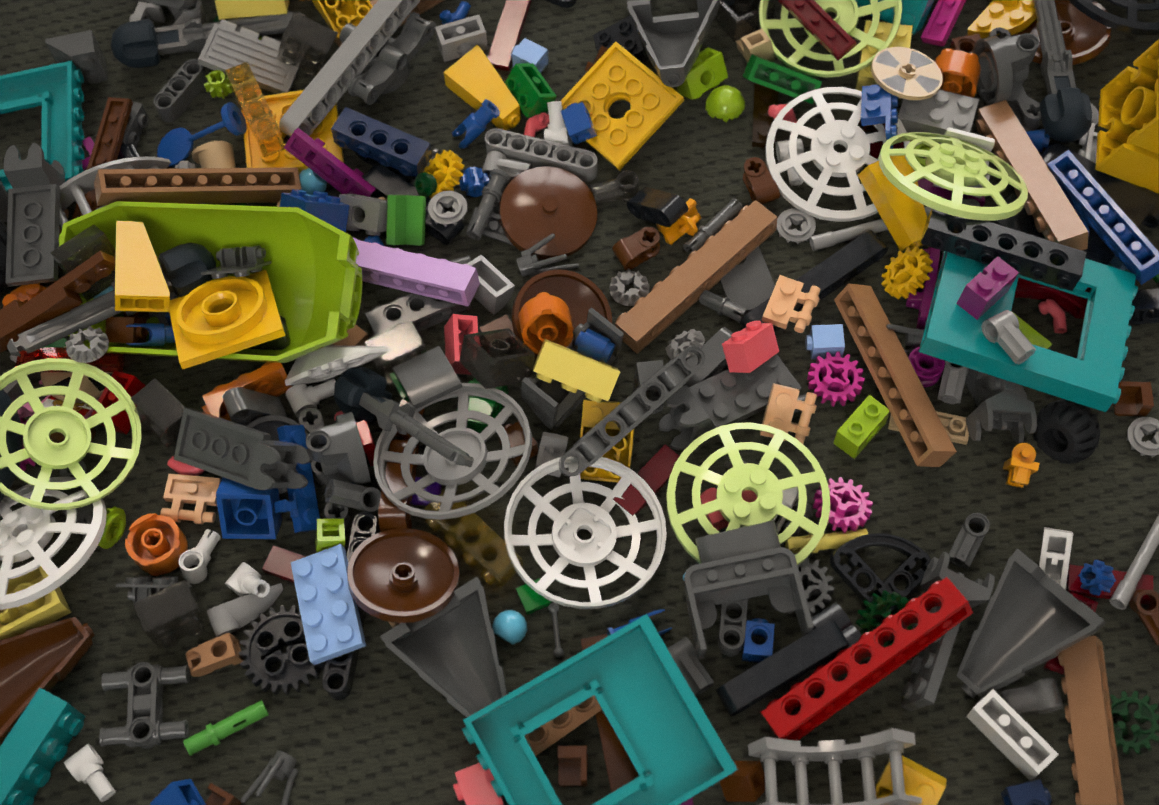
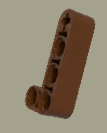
M392 439L389 451L403 453L409 439ZM419 442L412 454H419ZM387 461L385 475L391 491L395 493L408 487L402 476L401 463ZM410 464V473L415 482L418 465ZM381 491L378 509L380 531L398 528L412 529L411 514L400 510ZM412 496L402 500V502L411 507Z

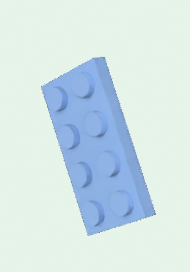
M339 544L291 562L310 662L316 665L366 647L358 606L348 588V560L345 548Z

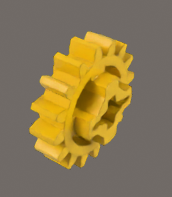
M443 150L441 155L436 153L433 160L430 159L429 166H426L423 171L432 174L437 182L436 191L429 196L431 199L440 192L454 191V185L460 184V177L463 176L460 170L464 168V165L461 163L463 159L451 150L448 152Z
M917 246L913 249L907 247L904 253L898 251V257H891V263L884 267L887 269V272L881 276L885 279L881 283L885 287L884 290L896 299H900L901 296L907 299L909 293L916 295V289L918 287L924 288L923 283L930 279L927 274L933 271V268L930 266L933 263V260L929 258L930 255Z

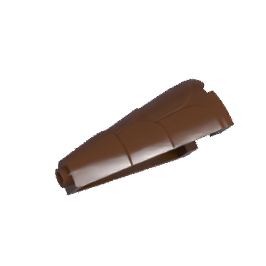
M76 617L27 630L25 634L0 640V746L38 689L41 688L50 693L58 682H63L93 645L92 638L95 635L87 623L82 625Z

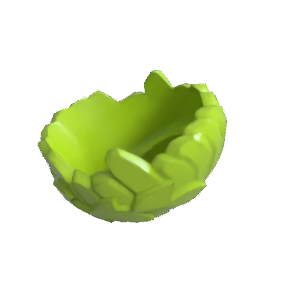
M728 85L720 86L709 94L706 99L705 109L711 118H723V121L727 122L729 119L733 120L742 114L745 109V100L737 88Z

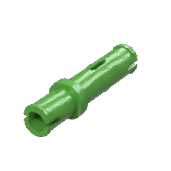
M260 700L214 725L211 723L206 725V729L184 739L185 748L191 756L212 744L216 746L221 743L220 740L268 716V711L263 701Z

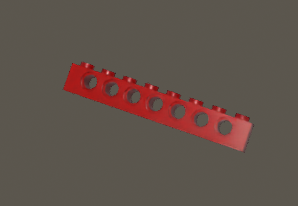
M948 577L933 583L927 592L918 598L911 599L907 602L905 608L895 615L886 617L879 627L872 632L869 631L863 634L859 641L850 648L841 650L835 659L815 669L813 674L805 681L793 685L790 691L783 697L771 701L761 713L779 739L800 740L973 614L968 600ZM933 607H941L938 612L929 613ZM918 623L916 628L906 630L910 624ZM894 640L891 646L883 647L887 641ZM871 657L868 663L860 664L863 658ZM848 674L843 681H837L840 675ZM824 690V694L821 697L814 698L818 691ZM801 707V710L798 714L791 715V712L795 708Z

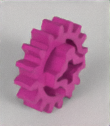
M839 351L836 352L835 357L826 352L825 359L818 356L816 363H811L810 372L807 375V380H809L808 389H815L814 394H817V397H822V404L830 400L832 407L835 406L836 401L845 406L847 399L853 402L856 395H860L861 386H863L865 378L861 377L863 368L856 369L858 361L850 362L849 354L842 358ZM820 372L822 373L821 377L823 378L821 382L819 380ZM849 376L852 377V385H850Z
M839 477L838 482L835 483L830 478L827 482L830 492L828 523L832 524V530L835 531L837 527H841L842 532L846 533L848 527L854 532L857 531L858 526L864 527L872 513L870 509L873 502L867 500L870 495L869 492L862 493L861 489L863 486L861 484L856 487L853 486V480L851 479L848 483H844L843 478ZM820 485L819 490H816L813 498L815 501L812 506L813 509H817L816 518H821L823 505Z

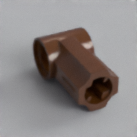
M1135 590L1129 601L1130 608L1138 614L1155 645H1159V594L1153 590ZM1143 595H1148L1151 600L1150 606L1144 610L1140 605V599Z

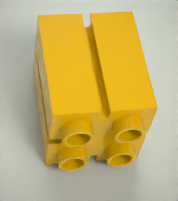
M1158 39L1133 61V65L1138 67V70L1127 66L1100 90L1098 126L1108 131L1100 130L1098 132L1095 170L1159 194Z

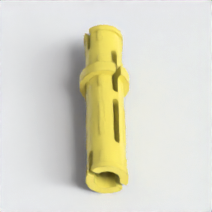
M865 528L855 532L825 533L812 554L818 553L821 550L837 549L854 538L867 535L868 531ZM809 533V535L790 537L785 542V548L793 553H799L813 535Z

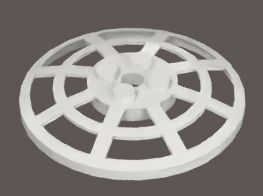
M826 87L798 96L779 112L767 136L765 147L766 165L771 177L778 186L780 194L795 208L807 215L822 220L849 222L864 219L878 213L874 204L866 206L863 192L866 190L863 184L859 183L856 173L865 164L870 165L879 161L869 155L870 144L880 141L883 144L886 142L885 128L882 124H875L874 126L878 132L865 134L857 126L861 120V99L856 106L848 103L827 104L823 97L824 94H845L862 99V91L844 87ZM812 97L817 107L806 112L797 123L782 120L795 105L803 100ZM831 110H849L853 114L849 121L835 120ZM818 113H821L825 124L817 130L803 126ZM898 119V123H895L898 128V135L907 133L901 120ZM777 129L791 132L788 145L790 158L776 164L774 158L775 134ZM798 134L812 139L810 151L797 155L796 148ZM904 141V149H906L910 141ZM841 144L846 148V152L838 153L834 150L833 146ZM813 161L815 166L822 171L818 180L811 177L801 164ZM794 168L799 177L813 188L808 200L805 201L794 193L784 182L780 173ZM831 176L847 177L850 187L828 186L827 183ZM822 193L834 196L853 195L856 209L836 211L824 209L816 205Z
M561 457L548 461L531 471L520 482L513 492L506 509L504 541L514 569L522 580L536 593L566 607L599 609L613 606L629 599L651 580L660 565L665 550L666 522L661 504L655 493L645 480L633 470L617 461L601 457L589 467L604 469L622 477L613 490L596 483L581 482L579 474L570 477L569 484L553 489L542 498L531 486L545 475L559 470L558 463ZM568 457L564 462V466L569 469V472H575L578 469V461L574 457ZM630 484L633 485L646 500L654 519L638 523L636 515L632 516L615 502L613 498L624 499L621 496ZM582 491L594 492L607 498L600 507L591 503H584ZM570 492L572 494L573 504L564 508L561 512L549 504L561 495ZM524 495L536 506L529 519L528 535H512L514 513ZM615 504L624 512L630 525L616 527L612 517L609 515ZM542 512L554 521L552 534L536 535L537 522ZM586 529L591 533L592 537L588 540H581L577 536V531ZM656 530V550L651 565L646 570L633 562L639 550L640 534ZM632 535L631 549L627 558L613 551L616 538ZM514 546L530 547L535 561L546 573L537 583L522 568L515 554ZM538 546H554L560 557L552 567L544 560ZM606 559L619 567L608 576L600 579L596 577L594 566ZM569 563L583 567L586 580L571 579L563 576L561 572ZM626 572L640 579L623 594L602 601L599 587L614 582ZM554 580L570 587L587 588L590 602L566 600L549 593L546 589Z
M53 477L49 479V482L73 481L75 478ZM28 484L13 492L29 499L35 486ZM47 489L44 493V496L60 499L53 504L71 503L88 497L84 490L71 495H67L59 490ZM8 496L3 498L0 502V515L3 517L0 521V560L2 561L0 568V610L19 607L49 594L64 584L87 562L97 548L106 525L107 511L103 499L93 503V519L91 524L76 523V508L67 510L66 522H56L51 514L58 510H45L26 505L12 511L10 507L19 502ZM54 533H61L56 541L44 552L43 548L49 543ZM71 533L86 534L84 541L77 551L58 569L51 558L64 546ZM32 556L35 558L21 567L12 569L13 563L24 561ZM40 566L48 575L42 581L26 589L7 594L9 579L23 576Z

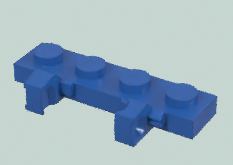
M286 425L277 428L279 441L294 443L307 449L304 425ZM298 463L296 470L305 476L308 484L301 489L287 488L289 500L284 499L274 502L275 512H290L295 533L315 531L317 527L316 520L320 519L311 463Z

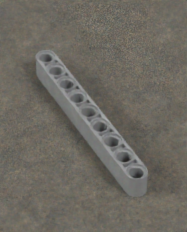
M378 0L282 116L279 123L280 130L291 136L299 128L310 136L347 91L351 80L361 74L420 0Z

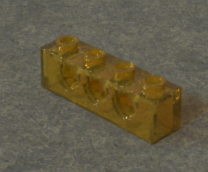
M248 62L225 70L232 90L263 156L267 157L284 150L285 143L280 129Z
M445 490L438 496H444ZM463 501L453 503L451 510L466 507L467 505ZM431 502L424 510L439 511L441 503ZM475 513L457 517L456 519L460 521L454 526L447 524L453 518L425 520L435 532L439 529L445 535L443 538L452 549L458 547L464 553L462 557L471 567L476 565L482 571L480 575L489 585L495 583L501 589L517 574L508 556L505 541ZM470 536L478 537L475 543L465 542ZM515 552V554H516V556H517V558H518V560H519V562H520V564H521V566H522V568H523L522 558ZM488 554L497 555L493 561L488 562L484 560V557Z

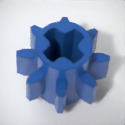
M469 167L464 170L459 185L461 191H466L467 196L478 197L482 195L483 188L487 186L489 177L487 173H483L482 168Z
M1094 560L1093 565L1085 563L1078 575L1082 582L1081 588L1089 590L1090 594L1100 596L1101 591L1110 593V588L1116 582L1112 573L1114 568L1105 565L1103 561Z

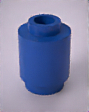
M589 328L586 332L581 331L575 341V345L578 346V353L605 363L611 358L616 344L611 342V339Z

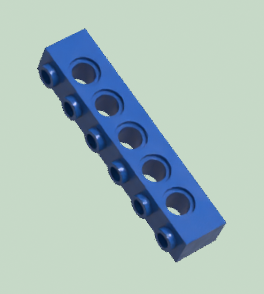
M1068 150L1049 162L1047 166L1069 202L1130 273L1136 274L1137 281L1142 285L1159 274V251L1076 157Z

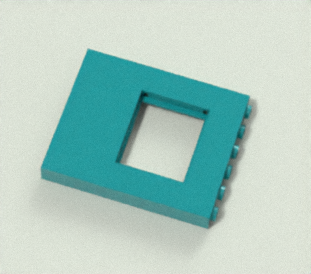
M72 61L1 75L0 114L42 106L41 148L44 153V160L50 165L56 160L63 166L65 182L83 172L82 160H84L85 156L82 149V140H84L82 121H84L82 83H84L82 71L77 69ZM4 169L0 170V181L8 193V189H13L7 179Z
M944 251L919 348L920 353L1106 412L1112 403L1116 404L1121 395V389L1118 388V385L1125 372V368L1121 366L1128 352V346H1125V342L1131 333V326L1128 323L1134 313L1135 306L1132 305V301L1138 290V286L1135 285L1136 274L1085 258L1082 277L1073 291L1061 289L1057 286L1018 274L1009 291L976 320L956 303L965 286L980 272L982 273L983 269L988 265ZM1018 278L1087 299L1077 359L1033 345L1036 349L1034 354L1025 362L1019 365L1015 364L998 342L992 343L986 339L982 332V323L1005 310H1012ZM1088 287L1091 288L1089 292H1085Z
M647 614L463 720L466 725L462 729L470 745L475 742L481 752L476 755L484 771L490 769L495 778L490 781L498 797L504 795L509 805H562L524 736L592 696H595L640 775L592 805H680L738 770Z

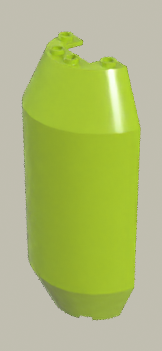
M116 201L63 223L62 232L59 235V249L72 255L68 273L99 251L116 258V221L144 223L159 265L158 258L160 253L186 243L203 245L214 256L216 267L221 266L220 261L216 258V253L221 248H241L258 245L261 248H265L266 257L264 261H271L272 263L262 268L263 270L266 269L278 311L280 316L286 320L291 342L289 346L281 350L244 349L217 359L287 363L348 337L347 330L354 328L358 318L362 298V268L358 267L356 263L359 251L354 239L346 232L298 207ZM115 269L111 271L109 276L101 278L91 285L89 290L79 294L83 302L80 305L93 300L94 293L100 286L112 285L111 283L115 282ZM119 313L114 316H123V314ZM152 317L147 320V323H159V320L156 317ZM106 320L91 327L93 329L100 328L105 333ZM149 331L148 336L146 337V342L149 340ZM85 340L83 342L84 345L90 349V342ZM109 342V347L106 353L178 357L176 343H166L164 346L135 347L126 345V343Z

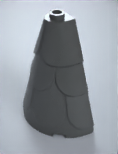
M651 0L627 1L628 13L646 48L647 56L664 85L678 87L684 83L699 56L700 48L716 17L720 0H697L698 12L653 17Z
M1017 548L1013 555L1009 557L994 595L989 600L978 630H974L956 676L964 682L961 688L972 698H975L976 695L983 698L992 689L997 691L1026 676L1027 671L1059 656L1060 652L1097 633L1106 622L1083 602L1078 601Z
M478 577L454 590L455 595L453 599L439 613L421 621L400 623L380 636L388 649L418 672V675L447 697V702L466 717L473 715L507 695L503 667L499 665L494 630L491 628L484 587L481 585Z

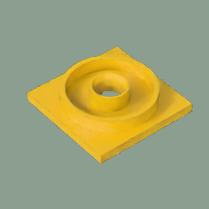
M615 41L561 102L562 110L573 103H584L597 136L585 142L620 171L685 99L672 87L664 85L659 76ZM615 101H628L631 108L625 113L624 117L614 119L609 115V108Z
M304 90L240 100L241 112L247 125V131L244 133L247 168L297 167L298 174L302 170L309 168L284 149L286 143H283V139L287 134L283 133L279 128L282 116ZM336 103L311 133L310 137L313 140L317 138L325 143L323 147L344 163L343 149L334 142L331 131L332 126L338 119Z
M266 269L248 276H228L208 281L187 295L170 300L169 313L179 363L182 369L286 336Z

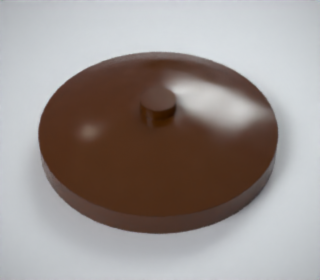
M1054 0L1058 20L1061 23L1066 50H1071L1073 65L1088 61L1101 53L1111 39L1112 28L1089 18L1068 0ZM1095 1L1092 3V4H1094L1095 6L1099 7L1100 9H1102V10L1108 12V11H1107L1102 5H1100L1099 3H1097V2H1095ZM1037 18L1027 28L1014 34V36L1029 33L1036 36L1039 40L1036 25ZM1039 41L1033 62L1041 64L1043 56Z
M536 167L520 173L507 185L500 202L499 218L506 237L520 251L530 249L544 238L555 234L554 239L531 255L536 254L539 259H549L566 254L568 257L580 250L592 236L597 221V206L588 186L573 173L557 167Z
M549 270L532 277L517 294L512 308L514 333L523 349L534 359H537L538 354L533 353L525 346L518 316L523 305L541 292H547L550 295L556 296L568 305L573 323V331L580 323L584 325L587 322L588 311L591 308L612 323L609 303L598 286L585 276L569 270Z
M410 528L390 529L369 537L353 552L347 568L348 588L358 606L378 619L395 623L421 621L439 613L453 599L455 595L453 591L458 588L459 583L458 561L451 548L444 541L428 532Z

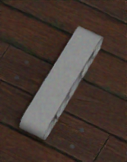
M498 128L490 129L485 134L487 153L489 151H499L505 154L508 159L531 163L532 168L557 167L564 169L586 182L592 181L597 177V156L591 151Z

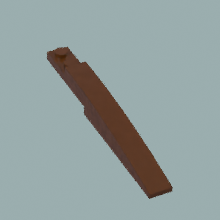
M99 251L28 302L24 303L15 299L0 310V353L8 349L7 344L10 339H13L14 342L18 341V334L69 312L83 303L79 294L89 290L91 285L101 278L109 276L111 271L115 269L116 258Z

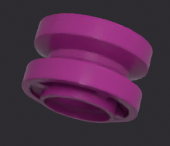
M917 347L910 353L908 359L922 386H933L940 379L945 361L920 353V347ZM921 364L926 365V366H928L930 369H924V368H922L920 365H921Z

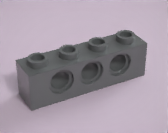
M411 293L407 296H400L386 305L376 306L371 311L365 313L378 345L387 346L448 320L452 314H462L471 310V303L468 307L447 301H436L438 299ZM416 308H422L420 311H413ZM393 318H399L396 321H390Z

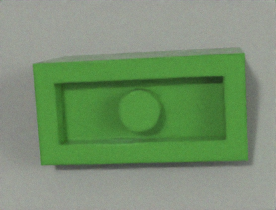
M387 195L386 245L406 244L421 246L425 244V196Z

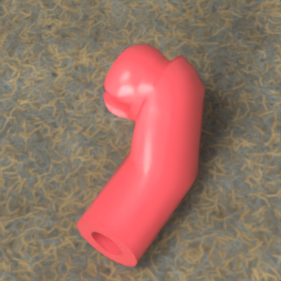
M772 104L768 108V115L775 119L787 104ZM793 108L782 120L797 123Z
M542 112L529 118L525 125L524 135L535 137L537 132L546 128L549 124V115Z
M1046 299V301L1040 302L1039 311L1043 315L1050 313L1053 318L1054 333H1066L1065 311L1053 299Z
M174 456L167 463L171 469L181 475L199 476L205 471L174 460Z

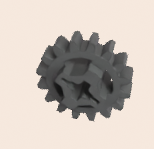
M807 557L798 565L802 583L806 584L807 590H804L812 617L814 616L815 609L821 612L825 608L824 603H830L832 598L829 595L833 594L834 587L830 586L833 576H825L828 568H818V560L810 564ZM818 597L816 600L808 602L810 598Z

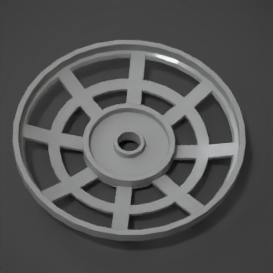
M461 383L462 388L415 410L413 418L435 433L437 432L434 428L457 420L456 428L447 429L438 435L468 453L470 457H473L472 467L456 465L455 462L449 461L428 446H426L423 455L412 454L419 442L413 436L407 442L403 453L387 451L389 444L397 433V428L393 424L390 432L383 430L374 450L373 465L378 484L389 501L400 510L414 516L426 519H449L479 511L501 498L514 486L522 475L529 461L532 449V434L528 419L520 405L512 397L491 386ZM469 396L493 400L502 404L504 408L495 419L482 412L468 410ZM458 397L457 411L442 414L428 422L419 414L420 410L445 399ZM513 413L523 429L525 444L510 448L509 437L502 425ZM467 419L480 421L488 426L479 434L467 428ZM496 432L501 439L502 450L488 452L485 442ZM523 455L518 467L510 478L500 488L494 483L504 472L509 458ZM500 460L496 471L489 479L481 474L487 462ZM385 461L401 463L402 476L408 487L395 493L391 491L386 480ZM410 464L424 465L428 475L414 482L410 473ZM472 480L479 486L470 492L455 496L458 485ZM434 482L446 485L444 496L430 494L423 489ZM484 491L489 494L486 498L472 505L451 510L453 503L471 499ZM416 494L427 501L441 503L439 511H425L404 504L402 500Z

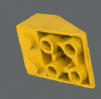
M312 0L338 39H340L341 30L346 24L351 23L358 26L373 7L369 0Z
M590 399L583 400L580 438L621 402L601 401V403H597ZM608 422L605 426V431L609 436L614 437L618 434L619 429L616 423ZM635 428L602 457L617 461L631 469ZM589 466L580 473V478L585 480L618 483L622 478L615 473Z
M902 756L905 794L921 797L922 804L919 805H937L946 788L947 779ZM890 758L876 784V799L893 795Z

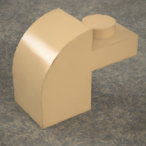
M762 28L736 41L738 50L746 59L747 64L751 54L771 62L775 60L771 39Z

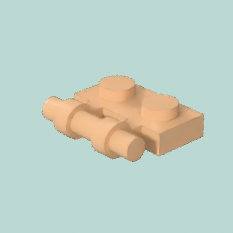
M780 275L763 314L762 321L772 323L774 326L783 329L787 328L790 321L796 323L794 327L796 332L803 333L806 326H809L812 320L811 313L813 308L818 305L820 300L818 296L820 288L811 286L809 292L804 293L802 292L804 283ZM797 303L803 304V308L799 312L794 311Z
M773 383L762 424L777 428L787 434L789 431L796 433L795 438L804 444L805 437L809 436L811 429L808 427L811 415L815 414L817 405H815L817 394L807 392L805 401L797 400L800 392L799 389ZM795 409L802 411L798 424L791 422ZM760 431V435L770 438H773L774 434L765 431Z
M169 474L163 498L166 502H172L171 508H162L160 515H166L179 523L181 520L193 521L194 524L201 525L205 522L214 523L216 518L215 512H206L207 505L217 506L216 492L221 478ZM184 503L196 504L195 510H183Z

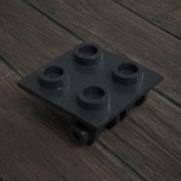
M630 16L593 35L597 52H599L601 46L610 48L616 41L640 62L643 61V44Z

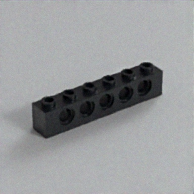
M935 209L931 210L926 220L920 243L981 262L985 265H989L996 257H999L1018 271L1019 275L1073 291L1082 277L1086 258L1085 251L989 221L956 217Z

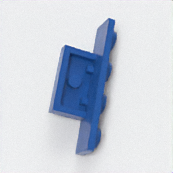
M878 84L862 86V126L885 123L886 140L897 136V125H894V123H898L897 108L894 109V107H898V97L888 93Z

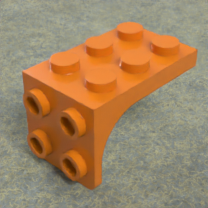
M267 362L261 368L250 373L241 374L236 380L218 385L213 391L202 395L206 403L205 406H202V409L205 413L231 421L222 398L226 391L241 387L277 397L286 393L292 385L286 386L285 379L287 374L281 363Z

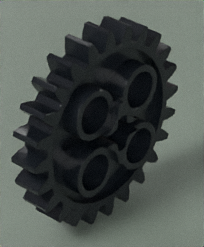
M281 605L279 613L270 608V616L268 617L260 613L261 622L251 621L254 627L253 631H244L249 639L240 641L242 647L246 648V650L240 651L239 655L246 659L240 665L243 669H248L245 672L247 678H253L252 683L256 687L262 684L261 689L264 692H267L272 687L274 695H278L281 688L286 695H289L291 687H294L299 693L301 691L300 684L302 683L311 687L309 678L319 679L320 677L316 671L317 669L324 670L325 665L323 663L313 665L310 662L309 654L305 661L296 662L299 654L308 653L307 644H303L306 639L300 612L298 614L296 606L292 605L290 611L287 612L284 605ZM293 628H300L298 635L288 637L289 632ZM274 638L270 646L262 647L265 639ZM288 646L287 652L282 654L283 647ZM282 663L281 668L277 672H270L273 664Z

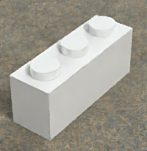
M993 689L966 716L1030 781L1059 755Z

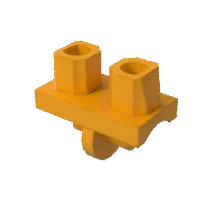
M690 198L686 202L688 212L671 227L656 224L658 231L664 235L666 243L672 245L685 233L691 236L697 233L696 223L699 222L701 216L696 209L697 203L695 200Z
M1017 444L1011 452V458L1004 462L1003 469L1009 471L1006 481L1007 485L1023 488L1024 485L1027 486L1029 484L1030 475L1038 471L1040 463L1034 462L1036 452L1030 444Z

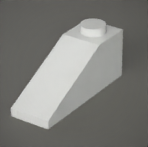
M1044 527L1039 567L1066 589L1073 531Z

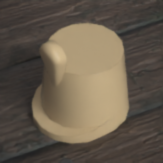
M207 142L193 150L192 158L196 163L200 164L201 168H236L234 149L229 142Z

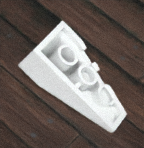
M326 346L297 358L285 379V384L290 386L326 382L340 376L350 368L359 367L390 352L389 346Z

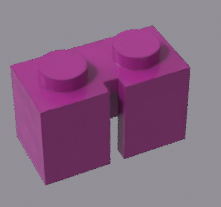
M996 257L983 269L982 273L980 272L965 286L956 304L978 320L1009 291L1019 272L1001 258Z

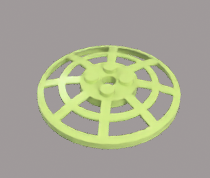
M761 0L759 7L760 27L771 39L768 29H782L787 41L796 50L787 59L777 49L771 39L774 55L785 65L800 73L826 78L852 74L871 65L875 55L854 67L844 69L843 59L855 55L865 48L866 45L878 49L877 53L889 48L897 35L902 15V0H883L880 2L878 0H869L871 4L858 7L855 0H814L826 12H834L837 15L834 20L851 37L861 41L840 60H837L832 54H819L810 51L818 40L796 18L788 19L789 11L783 5L781 19L767 20L769 0ZM894 7V21L889 37L886 41L875 38L874 35L879 25L880 11ZM873 14L872 24L868 33L856 28L858 17ZM803 27L809 37L800 45L793 37L790 28ZM804 56L819 61H833L835 71L812 70L802 67L797 63Z
M928 132L902 133L886 140L879 154V166L883 174L897 189L927 207L952 216L981 221L1007 219L1019 213L1028 198L1026 183L1013 167L982 147L958 138ZM911 141L906 146V149H890V146ZM920 143L932 147L930 151L914 149ZM905 155L908 164L915 171L904 176L894 166L890 156ZM915 156L927 157V166L923 167L916 160ZM985 161L993 163L999 171L988 167ZM988 173L1001 179V181L993 186L985 177ZM925 178L940 187L951 190V200L934 195L914 183ZM1008 183L1021 193L1019 198L1010 204H1007L1000 195L1006 189ZM981 184L984 188H973L966 186H976ZM963 194L973 196L991 195L998 206L980 207L962 204Z
M60 358L34 360L16 366L0 376V391L11 382L17 380L24 393L10 404L2 417L0 416V469L8 467L19 479L35 486L30 499L11 491L1 482L0 492L16 502L33 508L69 510L84 507L101 500L124 482L132 471L139 454L141 422L132 398L113 377L92 365ZM47 370L73 372L68 387L46 386L34 389L27 375ZM83 375L93 378L106 386L115 394L119 401L105 409L94 397L79 390ZM65 395L62 406L44 408L39 397ZM76 399L88 404L97 414L85 419L81 414L73 410ZM29 403L34 414L29 418L26 425L12 421L11 418L24 404ZM123 410H126L132 428L131 449L115 447V428L111 418ZM104 423L107 433V445L92 443L90 429ZM10 431L23 435L24 449L9 454L6 444V432ZM54 432H59L65 436V440L55 443L50 440L49 436ZM87 453L103 456L98 465L87 474L78 463ZM111 457L127 459V463L119 476L107 488L99 492L91 480L96 478L105 469ZM31 458L35 463L42 466L38 478L36 479L25 473L16 463ZM69 468L75 477L73 481L49 482L53 469ZM81 486L89 497L71 503L50 504L41 502L46 489L67 490Z
M757 423L723 425L707 431L695 439L676 461L669 477L666 495L667 512L671 527L683 548L698 563H701L698 548L685 533L682 524L698 519L708 535L720 533L707 519L706 515L720 511L722 516L729 522L726 531L769 522L778 514L791 522L778 535L780 544L788 540L798 527H801L813 536L807 545L795 555L797 565L802 563L815 550L824 535L830 513L828 483L819 462L809 449L786 432ZM753 429L774 434L768 446L754 442L735 443L729 431ZM719 434L724 447L712 453L700 467L685 462L700 444ZM784 439L797 447L806 456L815 472L800 474L794 463L778 451ZM755 450L764 452V455L759 465L752 463L744 464L739 451ZM728 454L733 467L723 476L708 470L716 460ZM774 458L787 467L792 477L777 479L769 470ZM683 472L695 477L692 487L693 508L678 514L675 490L679 473ZM703 480L718 486L716 500L701 504L700 489ZM820 482L823 505L821 518L817 525L804 517L807 504L805 485ZM797 487L799 497L797 512L782 504L783 490ZM746 490H751L756 494L757 499L754 502H747L742 498V493Z

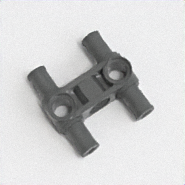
M141 662L129 668L126 672L103 673V690L128 688L127 724L125 727L101 728L99 732L100 745L105 747L108 745L126 744L129 747L149 749L155 745H160L164 740L188 738L189 723L187 720L163 723L162 720L163 688L166 684L189 683V666L164 668L160 664L151 665L148 662ZM151 673V678L147 682L141 683L143 676ZM145 728H150L149 734L145 738L140 739L141 731Z

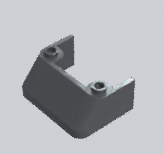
M591 308L588 311L587 322L584 325L580 323L573 331L574 338L569 349L577 352L578 346L575 345V341L581 331L586 332L589 328L611 339V342L616 344L611 358L606 363L615 367L619 360L624 333ZM525 377L522 380L521 397L541 422L552 432L556 431L586 398V392L578 389L576 393L561 388V382L554 379L551 383L536 377H529L528 379Z
M779 547L695 564L689 567L685 573L684 586L688 617L698 660L704 659L707 650L702 630L709 629L714 625L717 618L715 605L768 594L770 603L776 611L780 613L796 611L802 637L811 632L814 627L795 555L787 548Z

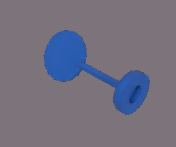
M228 102L221 108V122L193 135L184 128H177L168 132L158 146L157 156L169 159L171 163L168 167H174L180 161L186 160L193 148V141L223 127H226L230 133L236 136L242 135L247 131L244 115L236 104Z

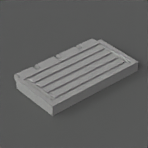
M223 19L220 24H214L198 58L199 65L212 70H220L228 76L276 94L290 91L303 61V56H300L301 49L285 44L284 49L280 48L282 42L265 35L262 40H258L260 33L241 27L240 32H238V25Z

